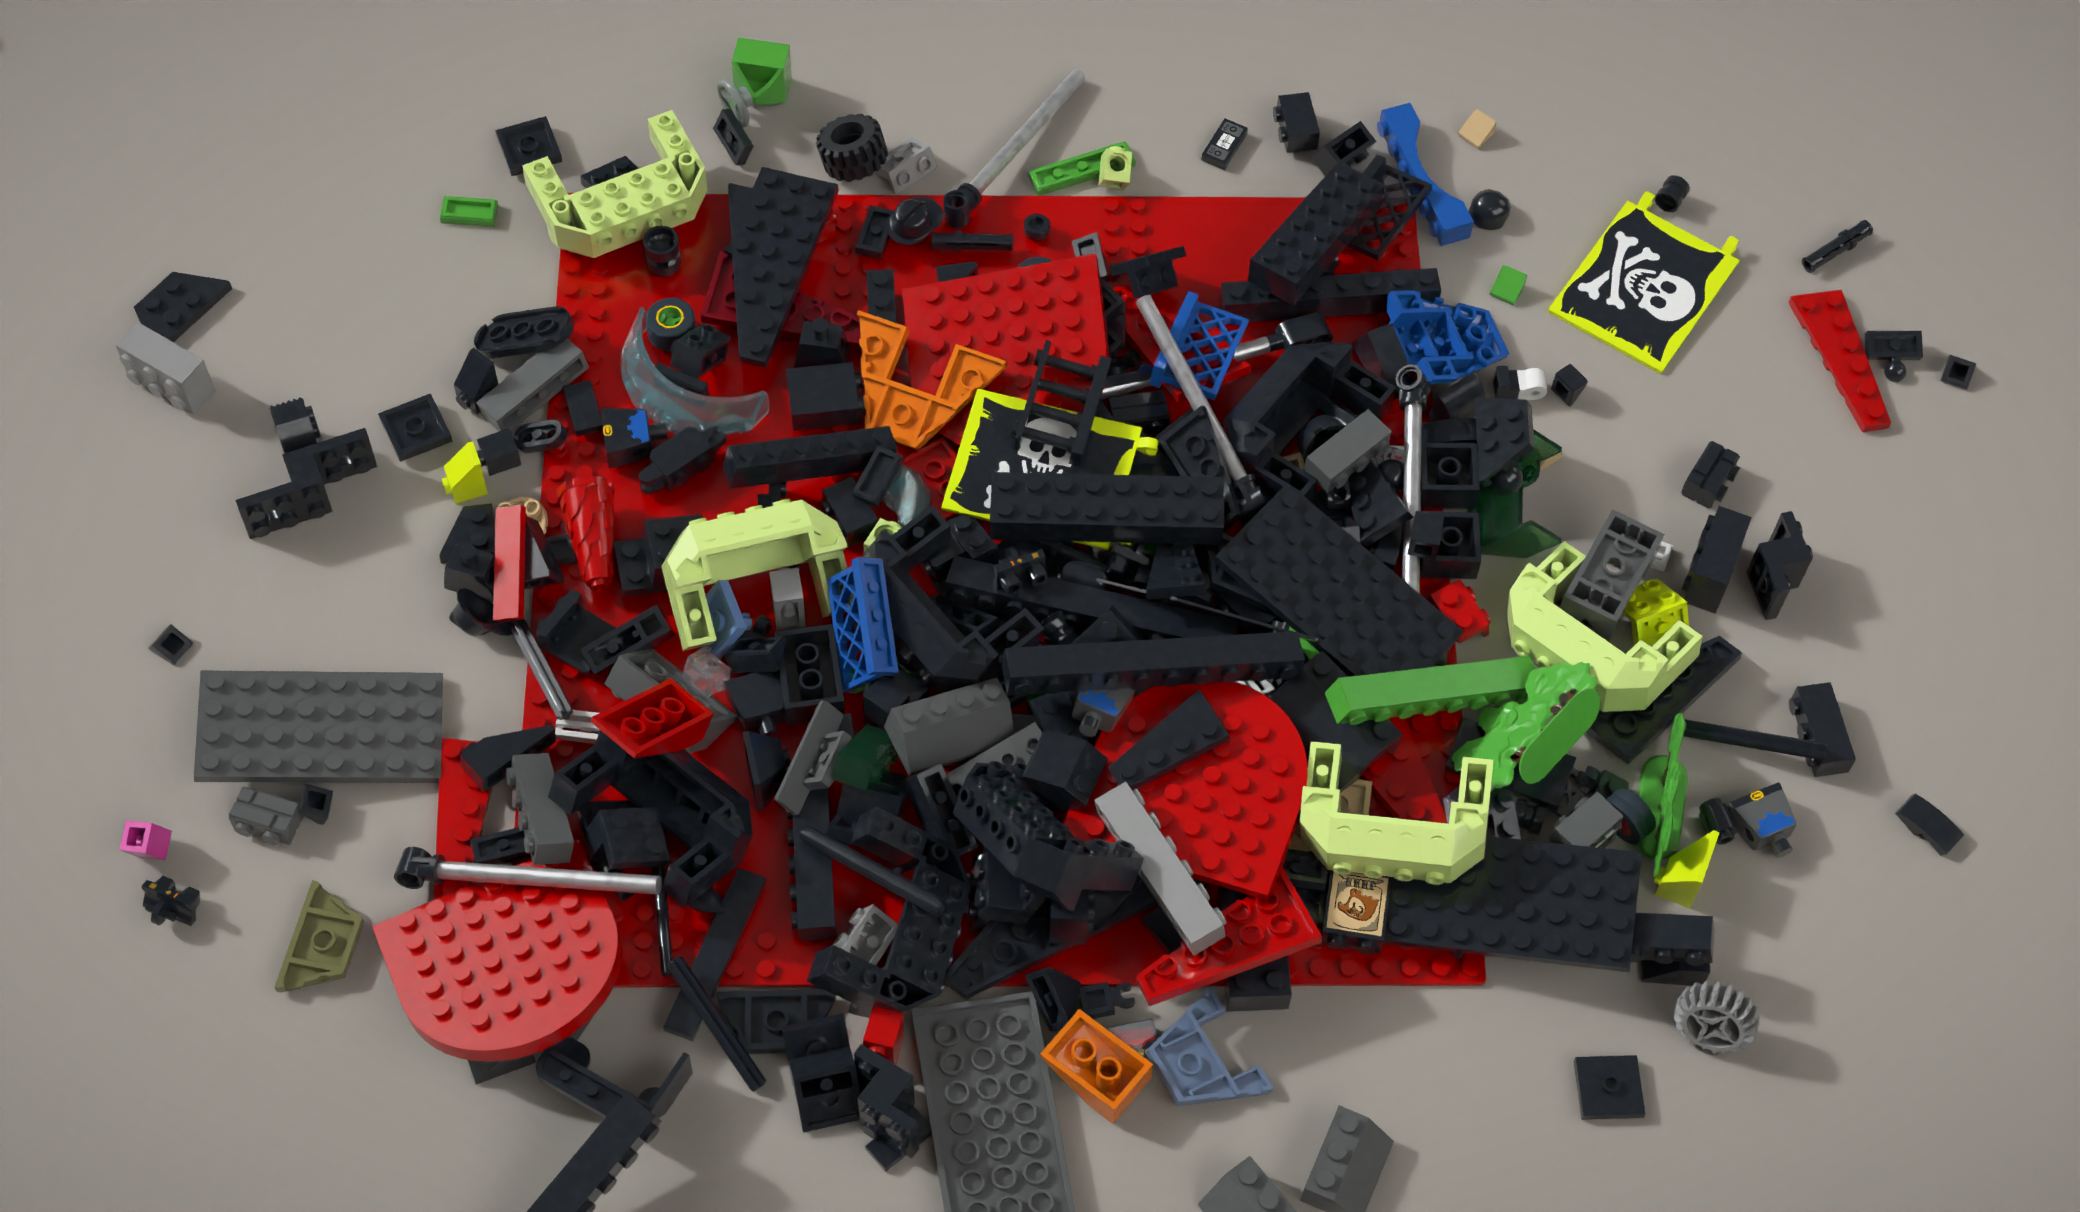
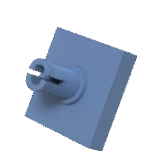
M718 580L706 594L717 641L710 645L702 646L708 662H718L744 631H749L752 626V619L749 618V613H741L728 580Z

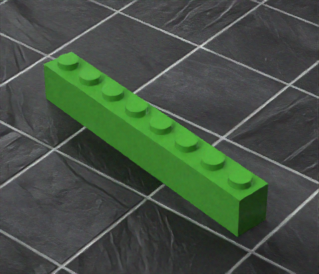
M1530 656L1344 677L1338 678L1325 692L1336 723H1350V725H1357L1367 720L1381 722L1390 717L1398 716L1400 719H1405L1414 714L1422 713L1424 716H1429L1438 711L1445 710L1448 713H1453L1462 708L1469 707L1472 710H1476L1485 705L1493 704L1496 707H1500L1504 703L1518 701L1519 704H1523L1528 700L1525 684L1529 673L1535 670V666Z

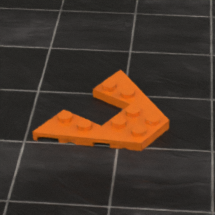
M859 310L857 312V316L860 319L861 339H859V344L862 348L861 372L862 378H864L865 396H863L866 409L865 428L890 426L895 442L919 450L975 398L977 389L983 390L1009 365L1005 360L956 344L937 393L934 396L891 380L910 329Z

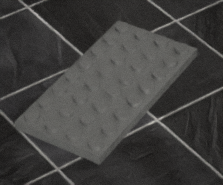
M201 670L194 782L439 783V778H441L443 673Z
M1032 991L913 1009L912 1020L944 1212H1075L1048 1064L1040 1057V1053L1045 1047L1036 999Z

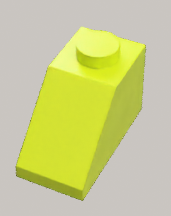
M472 441L467 443L444 465L446 477L442 478V483L446 495L452 493L455 504L488 494L481 463Z

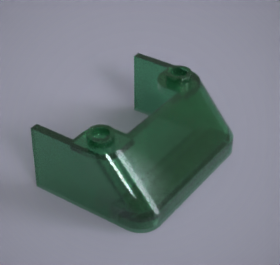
M1534 429L1535 450L1516 462L1523 474V482L1519 490L1512 495L1501 496L1494 493L1489 486L1485 488L1479 486L1477 508L1467 509V512L1479 513L1482 555L1528 558L1562 543L1561 537L1533 520L1523 523V488L1537 481L1540 475L1541 461L1562 452L1560 445Z

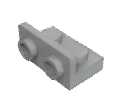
M910 138L890 151L888 157H886L887 161L885 164L881 165L882 168L874 173L889 180L892 191L898 194L934 171L937 166L930 146Z
M872 904L863 909L858 908L849 920V923L852 925L846 933L842 932L837 937L833 945L876 965L893 940L898 924Z

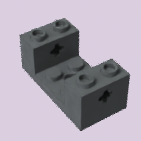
M1612 509L1567 589L1560 609L1610 642L1642 577L1645 578L1656 558L1665 534ZM1614 563L1620 567L1621 571L1617 573L1611 572L1607 569L1606 565Z

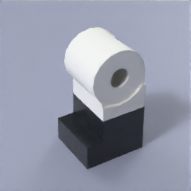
M1497 366L1493 378L1495 398L1522 399L1527 401L1543 398L1547 394L1545 372L1539 368L1508 370V366Z

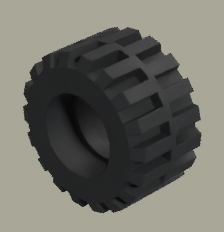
M858 113L856 115L848 114L844 117H838L836 120L827 123V126L823 127L820 130V134L817 135L816 146L824 169L831 178H836L838 181L846 180V182H851L856 179L857 181L861 180L866 176L869 177L873 175V172L882 168L881 165L887 161L888 150L878 121L870 115L864 116Z

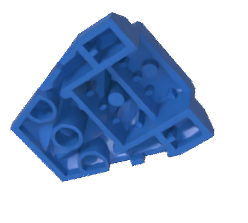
M1391 291L1388 294L1387 313L1391 319L1389 324L1392 323L1407 362L1408 364L1418 366L1431 384L1455 382L1507 358L1510 354L1489 310L1459 302L1455 307L1443 304L1444 298L1435 297L1433 301L1422 299L1421 292Z

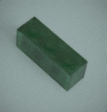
M867 724L839 752L832 779L867 791L873 783H878L882 774H886L891 764H896L899 758L887 732Z

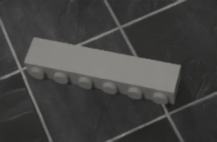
M1124 782L1095 799L1097 813L1115 840H1124L1133 844L1135 850L1144 858L1138 874L1193 956L1226 937L1224 925L1227 922L1218 907L1214 909L1208 902L1210 897L1201 883L1196 885L1191 876L1194 874L1185 859L1181 861L1175 854L1177 848L1168 835L1163 837L1159 831L1161 825L1153 812L1148 814L1144 809L1145 801L1137 789L1132 791L1127 782Z

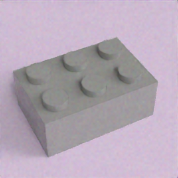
M139 322L116 344L120 355L119 359L127 372V378L136 385L142 384L147 387L156 397L168 399L179 410L185 409L195 414L215 392L202 358Z

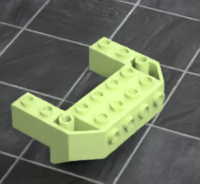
M673 110L647 119L650 140L662 160L568 195L548 156L522 165L526 186L547 224L549 238L558 248L595 258L644 239L645 233L655 226L662 225L673 228L694 220L707 193L705 166Z
M790 499L774 502L773 506L767 508L758 505L745 509V513L735 515L734 512H727L717 515L718 519L707 521L706 518H700L690 521L661 566L682 650L685 651L710 645L717 641L703 586L715 584L718 580H732L808 562L822 618L832 616L827 579L847 569L843 550L847 548V543L837 521L803 500L790 502ZM840 582L838 586L841 595L844 585ZM852 592L848 600L850 606L854 597Z
M1565 541L1538 567L1528 563L1509 592L1507 616L1511 647L1520 656H1530L1532 662L1538 668L1551 667L1554 664L1563 662L1571 665L1579 662L1590 663L1589 673L1597 678V685L1593 690L1599 694L1600 710L1602 712L1645 710L1699 656L1703 636L1680 620L1652 647L1640 640L1625 654L1557 607L1555 604L1565 595L1586 557Z
M1311 742L1307 768V786H1303L1301 839L1327 870H1333L1341 875H1348L1352 872L1361 873L1370 878L1389 876L1395 877L1399 881L1417 879L1425 880L1429 884L1440 885L1444 882L1451 883L1484 859L1493 760L1463 757L1458 802L1451 801L1449 824L1341 813L1340 790H1338L1342 761L1341 744Z

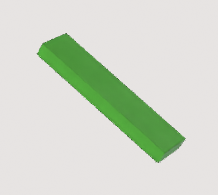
M1126 141L1030 170L1028 171V177L1037 195H1045L1099 178L1101 155L1106 149L1117 146L1124 148L1128 152H1131ZM1132 154L1131 167H1134L1136 160ZM1110 162V167L1114 171H1121L1118 163Z

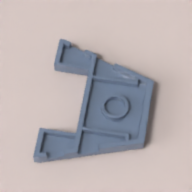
M1212 987L1208 988L1146 1052L1148 1059L1153 1063L1154 1069L1177 1106L1268 1095L1274 1089L1260 1065L1235 1077H1231L1200 1027L1224 1015L1225 1012L1224 1006Z

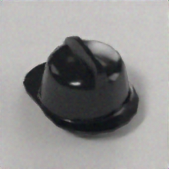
M915 197L904 200L897 205L887 219V233L893 241L899 244H917L940 226L943 222L944 213L942 207L930 198Z
M466 588L459 589L457 592L458 604L449 616L451 622L471 636L484 635L490 631L502 636L513 635L507 622L498 623L493 621V603L483 599L472 590Z

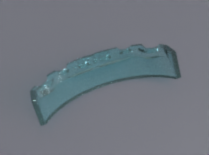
M640 307L623 345L621 374L623 384L632 403L637 409L647 410L648 419H652L655 423L665 422L666 430L678 434L687 427L696 428L701 433L716 425L725 434L737 431L741 434L752 430L769 413V397L765 391L740 397H711L688 391L667 379L654 366L645 350L642 334L647 330L645 320L647 313L643 307Z

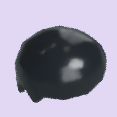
M1484 189L1475 195L1468 212L1474 224L1479 228L1496 230L1503 227L1509 217L1511 206L1509 199L1501 192Z

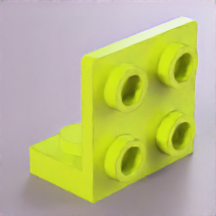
M1650 579L1643 584L1637 585L1624 611V615L1631 620L1634 646L1640 640L1649 646L1656 644L1679 620L1689 626L1687 601L1659 579Z

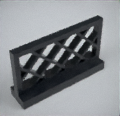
M1377 154L1363 174L1384 184L1383 195L1385 201H1382L1380 209L1388 207L1390 214L1376 217V214H1374L1364 227L1374 225L1376 232L1363 235L1360 230L1358 236H1355L1346 247L1378 261L1430 194L1432 184L1386 165V158ZM1387 176L1398 179L1399 183L1385 186L1384 180ZM1416 187L1422 190L1419 194L1408 196L1406 189ZM1402 190L1404 197L1389 198L1388 192ZM1407 204L1408 209L1406 211L1394 212L1393 206ZM1393 221V229L1381 231L1379 224ZM1379 239L1381 244L1377 249H1373L1367 246L1365 242Z

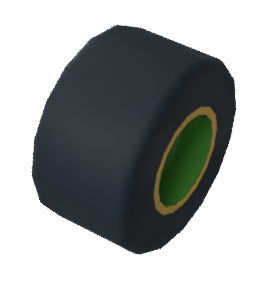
M661 299L648 309L645 317L648 339L653 346L663 351L670 352L671 346L676 339L681 338L691 329L696 328L693 309L681 299Z

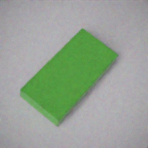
M444 196L440 221L441 223L494 227L499 206L498 200Z

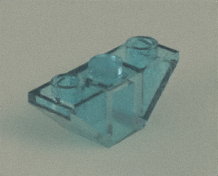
M901 465L883 500L891 510H895L898 515L896 520L903 527L929 507L932 493L918 472L906 465Z

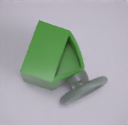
M738 37L732 58L734 85L727 79H720L717 83V92L723 108L731 109L742 127H746L749 124L747 108L751 105L786 103L792 81L790 45Z

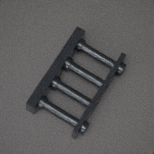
M1046 340L1043 350L1038 349L1033 365L1038 367L1021 421H1015L1011 437L1015 438L1014 449H1020L1023 438L1065 449L1066 453L1071 454L1069 464L1080 467L1109 372L1111 358L1100 355L1098 365L1092 364L1090 367L1049 355L1051 341ZM1045 366L1088 377V381L1092 382L1091 388L1080 390L1042 379ZM1038 390L1081 401V405H1084L1085 408L1083 413L1077 412L1076 415L1037 404L1034 401ZM1030 414L1073 425V429L1078 430L1076 437L1070 436L1068 439L1029 428L1027 424Z

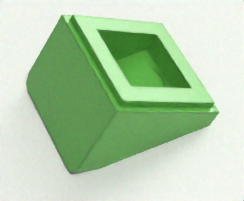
M1503 265L1490 295L1515 305L1525 286L1527 274Z

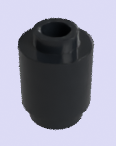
M1720 798L1707 800L1699 806V818L1706 833L1709 834L1713 830L1720 832L1717 839L1719 845L1726 844L1735 838L1734 835L1737 833L1738 828L1727 805L1722 803Z

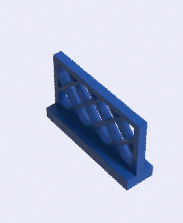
M1188 291L1170 332L1181 353L1192 350L1195 358L1188 359L1186 362L1189 368L1198 364L1202 366L1205 372L1193 373L1205 397L1215 400L1248 326L1249 319L1197 301L1199 295ZM1198 314L1208 315L1212 320L1202 323ZM1231 323L1240 328L1228 332L1224 325ZM1217 327L1221 334L1211 337L1207 329ZM1200 331L1204 339L1193 341L1190 334ZM1226 341L1230 348L1220 351L1216 343ZM1209 345L1213 353L1202 355L1198 348ZM1160 351L1153 367L1150 385L1160 388L1162 382L1181 388L1176 377L1171 375L1172 370L1162 351ZM1218 359L1222 367L1211 369L1207 362ZM1209 378L1214 386L1211 389L1202 386L1199 381Z
M857 557L852 560L851 567L827 579L843 692H851L882 676H893L899 673L883 559ZM840 582L844 585L841 595L838 586ZM852 592L854 597L850 606L848 600ZM844 611L848 613L845 623H843ZM856 621L858 625L854 634L851 630ZM848 639H850L852 643L850 645L849 651L847 652V642ZM860 649L862 654L858 662L855 658ZM853 667L856 671L851 681V670Z

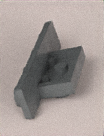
M826 700L819 702L775 796V801L792 815L800 813L810 790L829 788L834 782L836 772L848 752L847 748L852 739L845 731L837 732L844 715Z

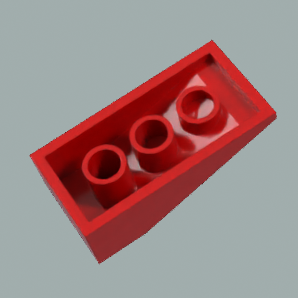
M670 678L593 716L590 722L633 758L682 751L699 743L704 739L714 713Z

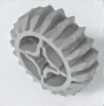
M1708 980L1704 984L1695 982L1692 987H1686L1680 997H1678L1674 1011L1676 1029L1682 1032V1038H1690V1045L1698 1044L1701 1046L1702 1051L1709 1049L1712 1050L1714 1055L1717 1051H1721L1727 1056L1730 1051L1738 1054L1741 1049H1747L1756 1038L1760 1024V1016L1757 1012L1758 1007L1752 1004V998L1743 996V990H1733L1732 984L1725 987L1721 985L1720 981L1715 985L1711 984Z

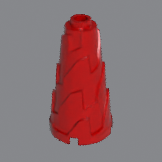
M578 477L572 479L573 486L566 488V483L564 482L557 488V501L561 507L566 530L579 564L582 581L591 590L602 591L608 588V585L612 582L611 577H614L612 556L614 542V485L612 481L607 485L605 477Z

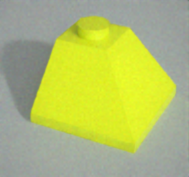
M1713 830L1671 856L1665 868L1660 866L1658 874L1653 883L1658 884L1655 896L1690 908L1704 880L1720 832Z

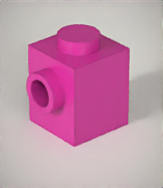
M126 820L119 850L139 858L166 860L172 831L154 823Z

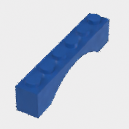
M1411 103L1381 110L1377 130L1379 135L1384 137L1390 156L1394 157L1398 164V170L1432 184V191L1419 207L1420 214L1426 217L1429 223L1431 235L1437 238L1440 246L1470 238L1474 221L1464 202L1439 188L1430 179L1421 165L1416 147L1421 122ZM1416 187L1408 188L1411 195L1419 194L1422 191Z

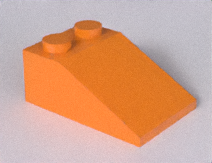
M1080 1009L1040 1053V1057L1088 1106L1112 1124L1116 1122L1152 1079L1153 1063Z

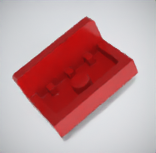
M1461 579L1430 594V599L1434 606L1464 631L1457 640L1458 644L1480 633L1483 637L1489 635L1491 619L1484 608L1479 609L1475 602L1477 598L1473 589L1470 586L1465 587Z

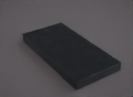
M1464 717L1445 771L1461 776V770L1456 771L1454 769L1452 756L1467 741L1485 736V731L1482 727L1478 726L1477 721ZM1516 754L1511 755V759H1518L1519 757H1521ZM1565 754L1543 779L1533 784L1526 783L1521 778L1519 764H1516L1511 784L1498 789L1511 790L1514 796L1558 811L1576 757Z

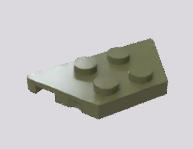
M312 880L275 984L277 992L283 993L346 978L364 920L354 910L347 908L335 895L332 896L323 889L317 881Z

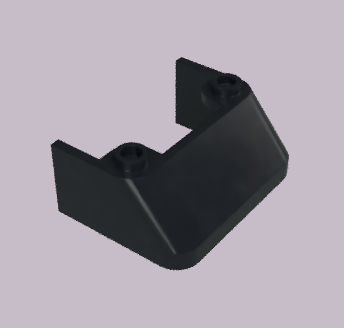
M591 1018L575 1033L545 1049L536 1062V1072L542 1083L605 1119L627 1091L587 1069L591 1061L589 1049L577 1040L592 1020ZM683 1052L660 1088H647L639 1097L631 1093L629 1094L635 1097L658 1118H661L667 1113L693 1074L690 1055Z

